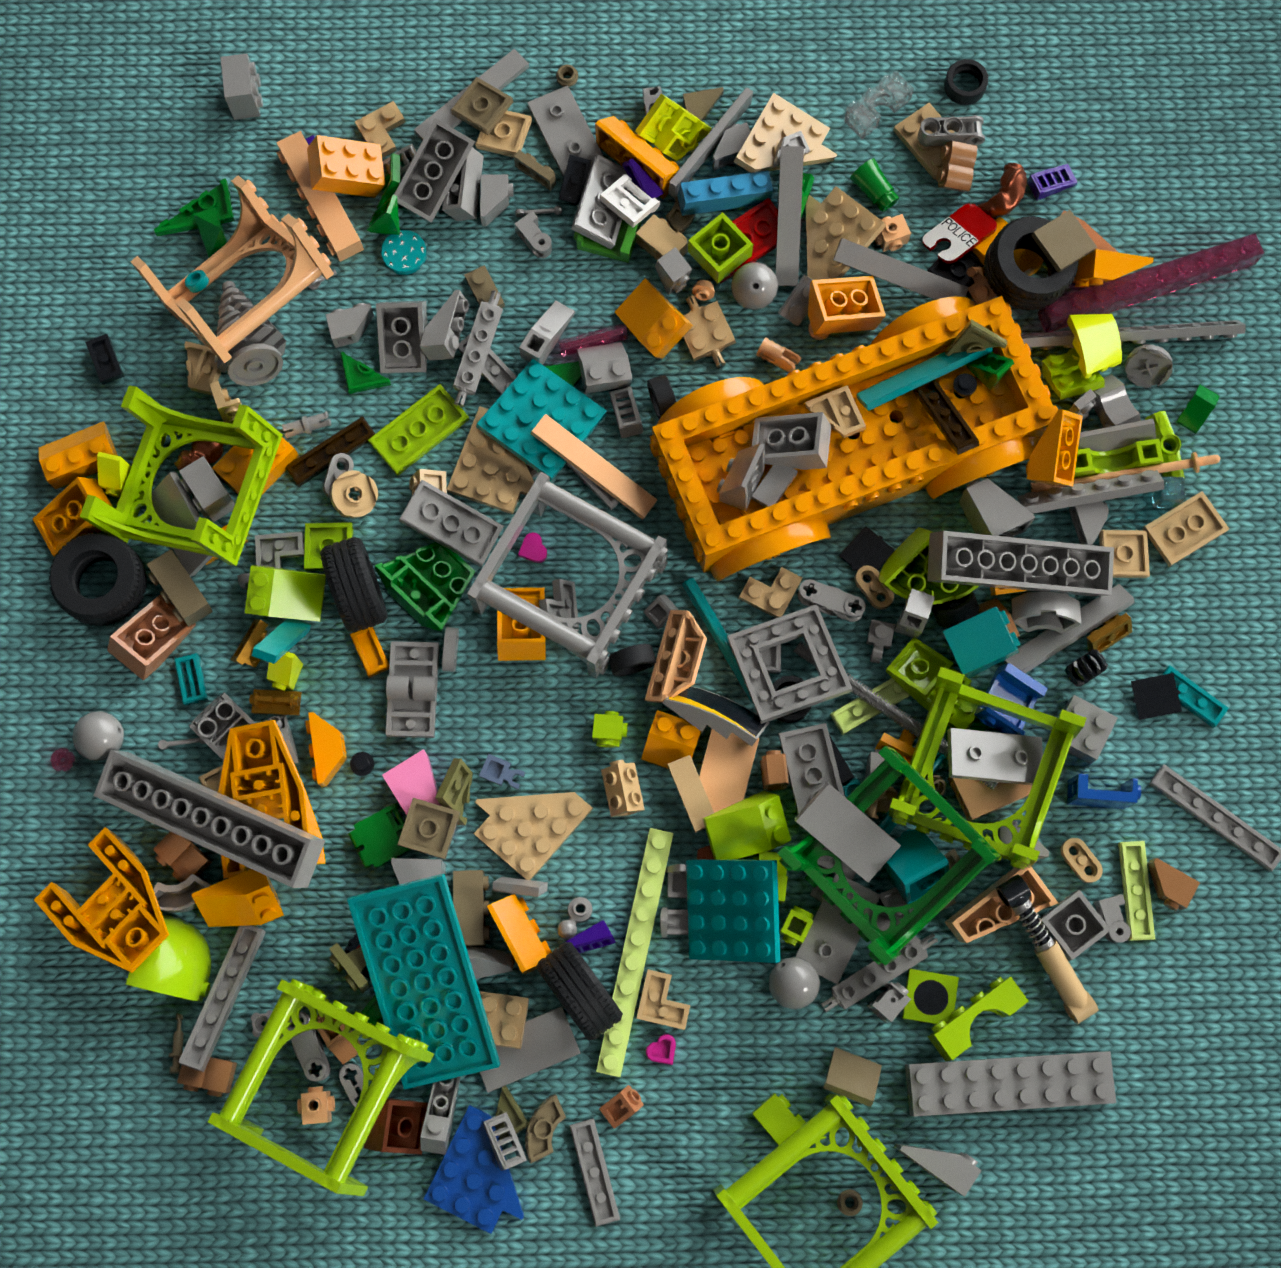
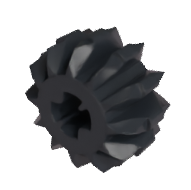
M1093 649L1069 664L1065 672L1070 682H1073L1075 687H1080L1104 672L1108 664L1104 656L1097 649Z

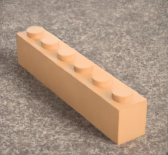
M299 131L276 142L280 150L276 154L282 165L287 164L289 169L286 172L291 182H297L299 187L296 190L302 201L306 200L309 206L306 209L311 219H317L319 224L316 227L321 237H327L329 242L326 243L330 254L332 256L336 255L341 262L363 251L364 248L336 194L334 192L312 190L307 147L309 145L302 132Z

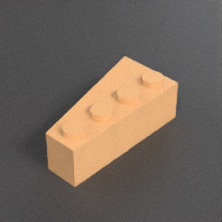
M1015 867L946 920L945 923L959 942L968 943L994 932L996 929L1017 922L1020 916L1016 915L1012 908L1009 909L1003 903L996 891V887L1016 874L1023 878L1031 891L1029 899L1032 907L1035 908L1034 912L1037 913L1042 909L1056 905L1058 901L1032 867H1027L1024 870Z

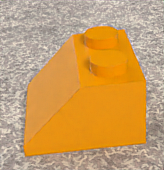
M657 710L641 760L669 769L668 763L688 755L693 758L701 731L685 719Z

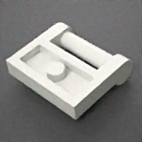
M627 174L623 175L600 194L599 199L633 228L650 213L655 212L660 205L656 198H651L632 182V178Z

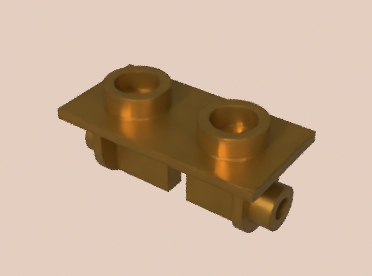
M254 689L253 694L249 698V702L252 704L251 713L299 716L302 692Z

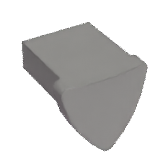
M685 864L666 867V873H668V898H687V871Z
M662 907L660 915L662 938H667V935H688V910H667V907Z

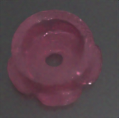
M60 748L51 755L52 767L56 771L70 770L73 766L72 763L75 761L74 754L69 752L67 748Z

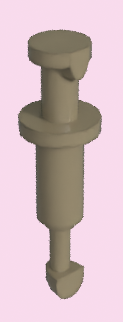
M179 1013L176 1014L175 1019L177 1020V1031L173 1035L172 1053L168 1055V1057L173 1058V1064L169 1070L170 1074L180 1073V1063L178 1062L182 1055L184 1033L181 1031L183 1015Z

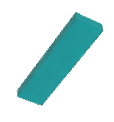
M287 618L253 648L252 656L275 664L309 633L311 624Z

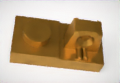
M1127 613L1122 616L1117 614L1104 622L1103 627L1091 632L1086 637L1088 651L1097 649L1101 653L1132 633L1131 617Z
M254 619L230 660L236 664H247L256 668L261 659L252 656L253 647L265 638L267 634L265 629L268 624L262 620Z

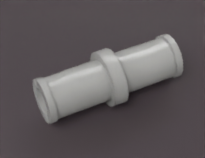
M325 411L311 417H307V415L302 416L301 420L282 424L283 431H286L285 437L288 439L302 433L310 434L312 430L331 426L330 418L327 419L329 417L328 412Z

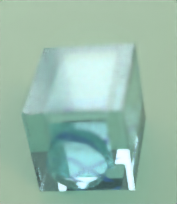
M1162 477L1164 480V490L1152 492L1153 508H1175L1186 500L1184 477Z

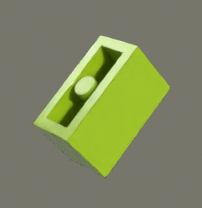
M773 1093L752 1112V1115L779 1146L806 1122L799 1114L796 1116L792 1114L788 1109L792 1105L782 1094L777 1096L776 1093Z

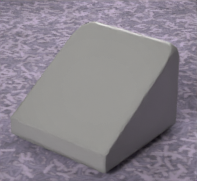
M664 594L658 596L643 612L660 629L667 623L670 610L679 609Z

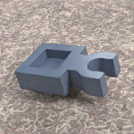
M488 754L479 777L500 786L506 781L512 788L519 790L520 784L514 783L513 778L516 775L524 778L526 773L518 769L510 770V762Z

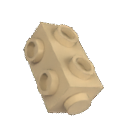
M616 760L610 762V767L601 770L611 817L629 816L645 810L635 763H625L624 760Z

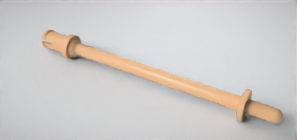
M1192 452L1191 459L1074 478L1073 484L1091 483L1098 479L1118 478L1121 475H1134L1146 470H1157L1159 473L1192 468L1195 473H1199L1200 466L1217 464L1220 462V456L1198 457L1196 452ZM1031 482V492H1042L1050 488L1069 486Z

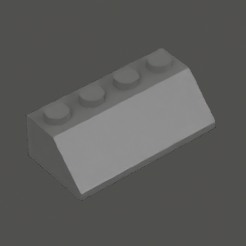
M434 118L394 194L397 196L398 204L432 223L475 141Z

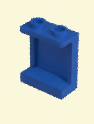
M1007 663L997 668L986 693L1033 709L1037 699L1044 697L1048 688L1012 664ZM980 705L974 714L981 719L980 721L984 725L993 727L1000 733L1025 734V731L1022 730L1026 723L1025 721Z
M1077 774L1067 782V805L1126 809L1138 803V800L1141 798V786L1138 785V778H1132L1121 784L1120 791L1088 789V774Z

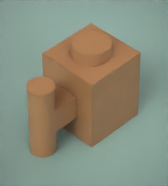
M982 267L968 268L967 275L973 278L975 284L967 289L976 304L978 305L997 298L984 276V269Z

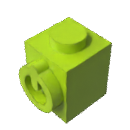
M605 711V714H594L592 739L593 742H596V746L605 748L620 747L622 737H627L628 723H623V716H619L618 712Z
M794 906L779 932L783 935L782 940L792 946H796V943L801 945L812 926L814 915Z

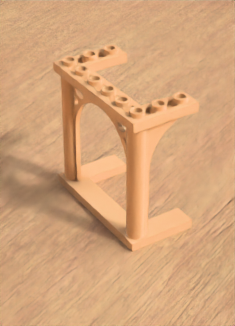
M236 176L231 180L238 191L241 205L237 228L230 240L221 249L193 271H204L209 278V283L206 286L208 287L241 259L263 251H275L283 254L286 258V269L274 290L219 336H215L195 308L189 303L200 292L192 293L185 286L186 277L167 291L147 264L138 256L130 261L167 310L224 363L232 358L228 353L229 350L321 275L328 279L334 274L329 267L331 262L324 253L320 254L317 248L320 247L313 236H308L306 233L308 229L306 224L299 217L295 219L290 214L285 215L281 219L282 221L279 222L272 213L269 214L266 210L269 208L267 203L261 197H257L255 194L257 189L249 179L245 181L240 176ZM270 236L269 241L262 245V242Z

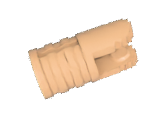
M766 337L756 356L767 360L786 372L794 371L796 369L795 365L801 361V357L798 354Z

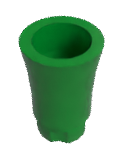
M875 158L862 164L850 177V180L882 212L891 208L899 199Z

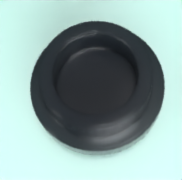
M963 373L954 379L953 388L958 395L967 397L976 391L977 381L972 375Z
M358 752L351 758L350 768L354 774L366 776L374 769V759L366 752Z

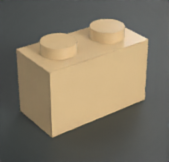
M654 214L636 232V243L656 260L675 247L682 256L687 253L688 242L686 237L681 232L676 233L670 228L669 223L665 219H659Z

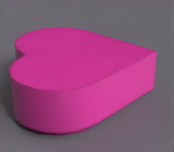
M532 532L525 536L518 557L535 563H542L546 560L547 549L542 545V539L539 534Z
M669 1034L660 1036L657 1042L647 1046V1058L653 1062L673 1065L676 1048L675 1039Z

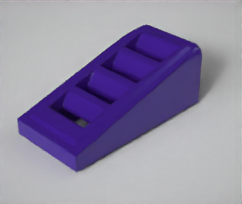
M633 158L622 163L627 175L632 178V182L651 198H657L664 194L660 187Z
M1068 164L1032 174L1027 181L1036 201L1075 186L1078 183ZM1063 172L1066 173L1069 181H1065L1062 175ZM1055 175L1058 176L1061 183L1057 182ZM1048 178L1051 179L1053 185H1050ZM1043 181L1046 187L1043 188L1040 182Z
M604 920L565 941L571 942L579 953L616 943Z

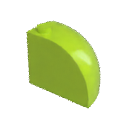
M918 527L892 553L879 574V581L893 593L908 599L912 589L923 591L935 596L933 604H942L943 602L960 599L979 587L927 582L930 533L934 532Z
M163 915L169 936L133 973L129 972L126 985L202 1002L203 997L206 998L210 990L208 980L211 973V953L207 941L202 933L191 923L174 916Z

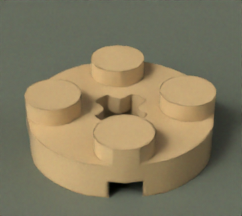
M347 471L338 476L332 483L330 499L333 507L341 516L360 518L371 512L378 499V489L371 477L366 476L360 471ZM351 488L355 492L359 491L360 493L357 501H354L348 495Z

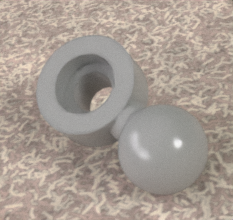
M577 897L569 903L567 910L569 919L561 921L557 928L561 938L571 939L577 933L576 924L584 923L591 917L593 908L588 899ZM578 905H582L585 908L583 913L576 911Z

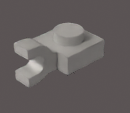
M1090 389L1074 402L1068 411L1083 416V423L1088 419V412L1094 407L1092 402L1097 395Z
M871 620L866 643L873 645L870 662L879 664L882 659L883 648L890 649L895 624Z

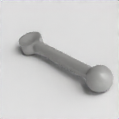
M555 206L550 209L515 210V215L523 217L531 211L535 214L555 213L559 215L562 213V208Z
M200 737L170 742L160 740L158 747L165 750L169 746L198 742L201 744L206 743Z

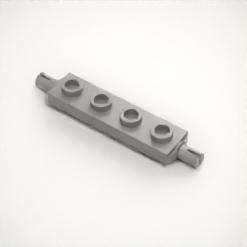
M492 290L489 302L481 301L453 384V388L458 391L454 404L458 406L460 398H462L459 407H464L467 395H475L503 311L502 308L497 306L501 293L497 292L494 299L495 290Z
M933 933L922 940L915 936L899 951L901 955L893 962L884 966L883 963L878 965L873 961L831 988L833 996L820 1003L822 1007H825L824 1011L827 1013V1011L837 1005L844 1010L923 961L928 957L926 949L938 942L937 938H934L935 935Z

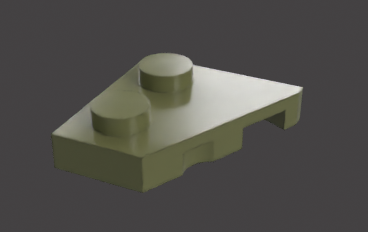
M453 758L435 798L441 806L460 811L461 814L457 825H466L467 818L463 817L464 803H469L470 786L473 773L461 758Z

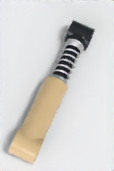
M1016 874L996 887V891L1003 903L1009 909L1012 908L1016 915L1020 916L1019 921H1023L1022 926L1027 928L1025 932H1029V938H1032V943L1035 944L1034 952L1062 998L1063 1006L1073 1022L1078 1025L1097 1013L1099 1009L1094 999L1084 989L1058 942L1048 935V930L1044 929L1045 925L1041 924V918H1037L1038 913L1034 912L1035 908L1032 907L1029 899L1031 891L1023 878Z

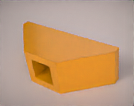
M310 712L308 713L309 720H306L305 724L307 734H311L312 743L309 744L310 757L314 758L315 767H312V776L314 782L317 781L318 785L326 787L347 760L344 735L318 715Z

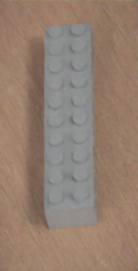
M110 750L94 796L292 888H308L326 841L125 751Z

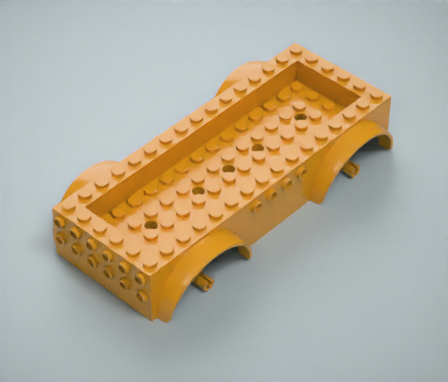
M960 296L933 300L904 313L892 321L874 338L869 346H858L845 355L842 353L836 354L829 361L824 363L820 361L815 362L808 369L802 371H791L786 377L768 384L750 377L720 380L689 393L673 404L661 416L657 425L652 427V436H649L651 444L649 446L659 464L660 474L666 481L668 493L676 505V512L679 519L683 522L685 534L688 540L691 541L695 558L700 563L703 573L711 571L714 579L719 582L766 559L770 560L773 556L776 558L783 552L815 541L831 539L828 525L924 488H926L929 496L935 499L975 479L987 477V474L990 476L997 470L1030 459L1032 451L1052 421L1058 408L1056 405L1053 406L1051 402L1050 390L1047 385L1043 384L1040 378V369L1037 364L1033 363L1030 357L1031 350L1027 343L1024 344L1021 338L1020 326L1018 323H1014L1011 316V307L1007 302L1005 303L1003 297L1000 296L978 305L971 299ZM971 319L1007 340L1005 348L1000 346L992 347L993 351L991 353L1013 359L1014 361L1012 367L991 391L966 365L936 379L979 440V446L959 455L951 447L913 390L870 411L858 401L856 395L873 385L945 352V349ZM967 373L976 379L977 388L972 395L960 399L954 395L953 382L958 375ZM848 385L864 420L866 430L851 435L856 438L852 440L848 437L843 438L831 428L827 468L795 469L798 473L778 503L766 508L751 499L745 512L719 501L717 488L721 479H726L729 473L726 469L730 459H735L738 451L752 446L755 418L812 413L806 408L805 402ZM891 419L898 421V423H893ZM765 464V470L759 481L758 486L760 485V483L765 478V476L767 475V473L773 465Z

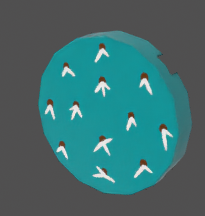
M400 230V235L391 234L385 239L381 255L388 269L399 275H409L417 272L423 262L425 263L427 249L424 240L417 233L410 230Z

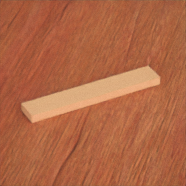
M547 414L542 417L530 433L642 520L656 503L657 499Z

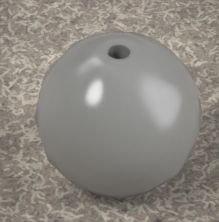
M747 263L740 267L732 278V295L737 303L746 309H763L771 304L777 295V276L770 267L763 263Z
M95 711L84 715L78 720L73 728L72 740L74 747L80 755L90 760L101 761L108 758L110 750L119 751L122 747L124 730L114 715L103 711Z
M798 957L784 959L776 964L769 975L768 984L771 995L782 1007L794 1010L804 1008L811 1004L819 993L820 980L817 970L807 960Z

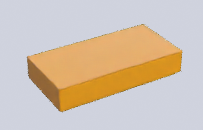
M368 627L365 630L361 629V631L350 634L369 678L389 669V662L373 627Z

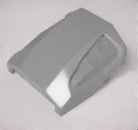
M223 692L197 715L189 727L224 761L229 729L254 724L255 722Z

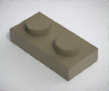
M518 150L514 155L515 167L551 191L556 185L554 171L547 165L542 166L531 154H525Z
M485 265L464 274L479 306L481 301L489 302L492 290L496 291L494 299L496 298L498 290ZM500 296L497 306L503 308L505 304Z

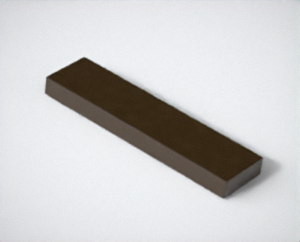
M936 379L913 390L957 455L979 446L978 438Z
M362 416L288 464L285 468L298 487L328 469L331 458L336 454H351L368 443V439L375 435V433Z

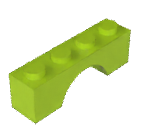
M1159 439L1138 441L1129 446L1110 451H1093L1090 448L1078 449L1074 478L1161 464L1164 460Z
M1001 976L996 978L989 984L990 989L988 991L976 993L970 998L971 1004L965 1008L961 1005L951 1013L952 1018L946 1023L942 1020L931 1028L933 1033L927 1037L945 1062L954 1060L972 1046L970 1027L974 1018L979 1013L989 1011L1002 1018L1008 1017L1029 1002L1011 976L1004 979Z

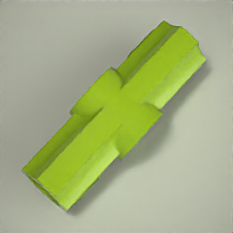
M1159 411L1146 417L1145 420L1153 419L1155 422L1156 439L1160 441L1164 460L1162 463L1181 460V440L1174 434L1166 412ZM1163 443L1170 444L1172 451H1167ZM1183 469L1161 473L1164 483H1174L1185 478Z

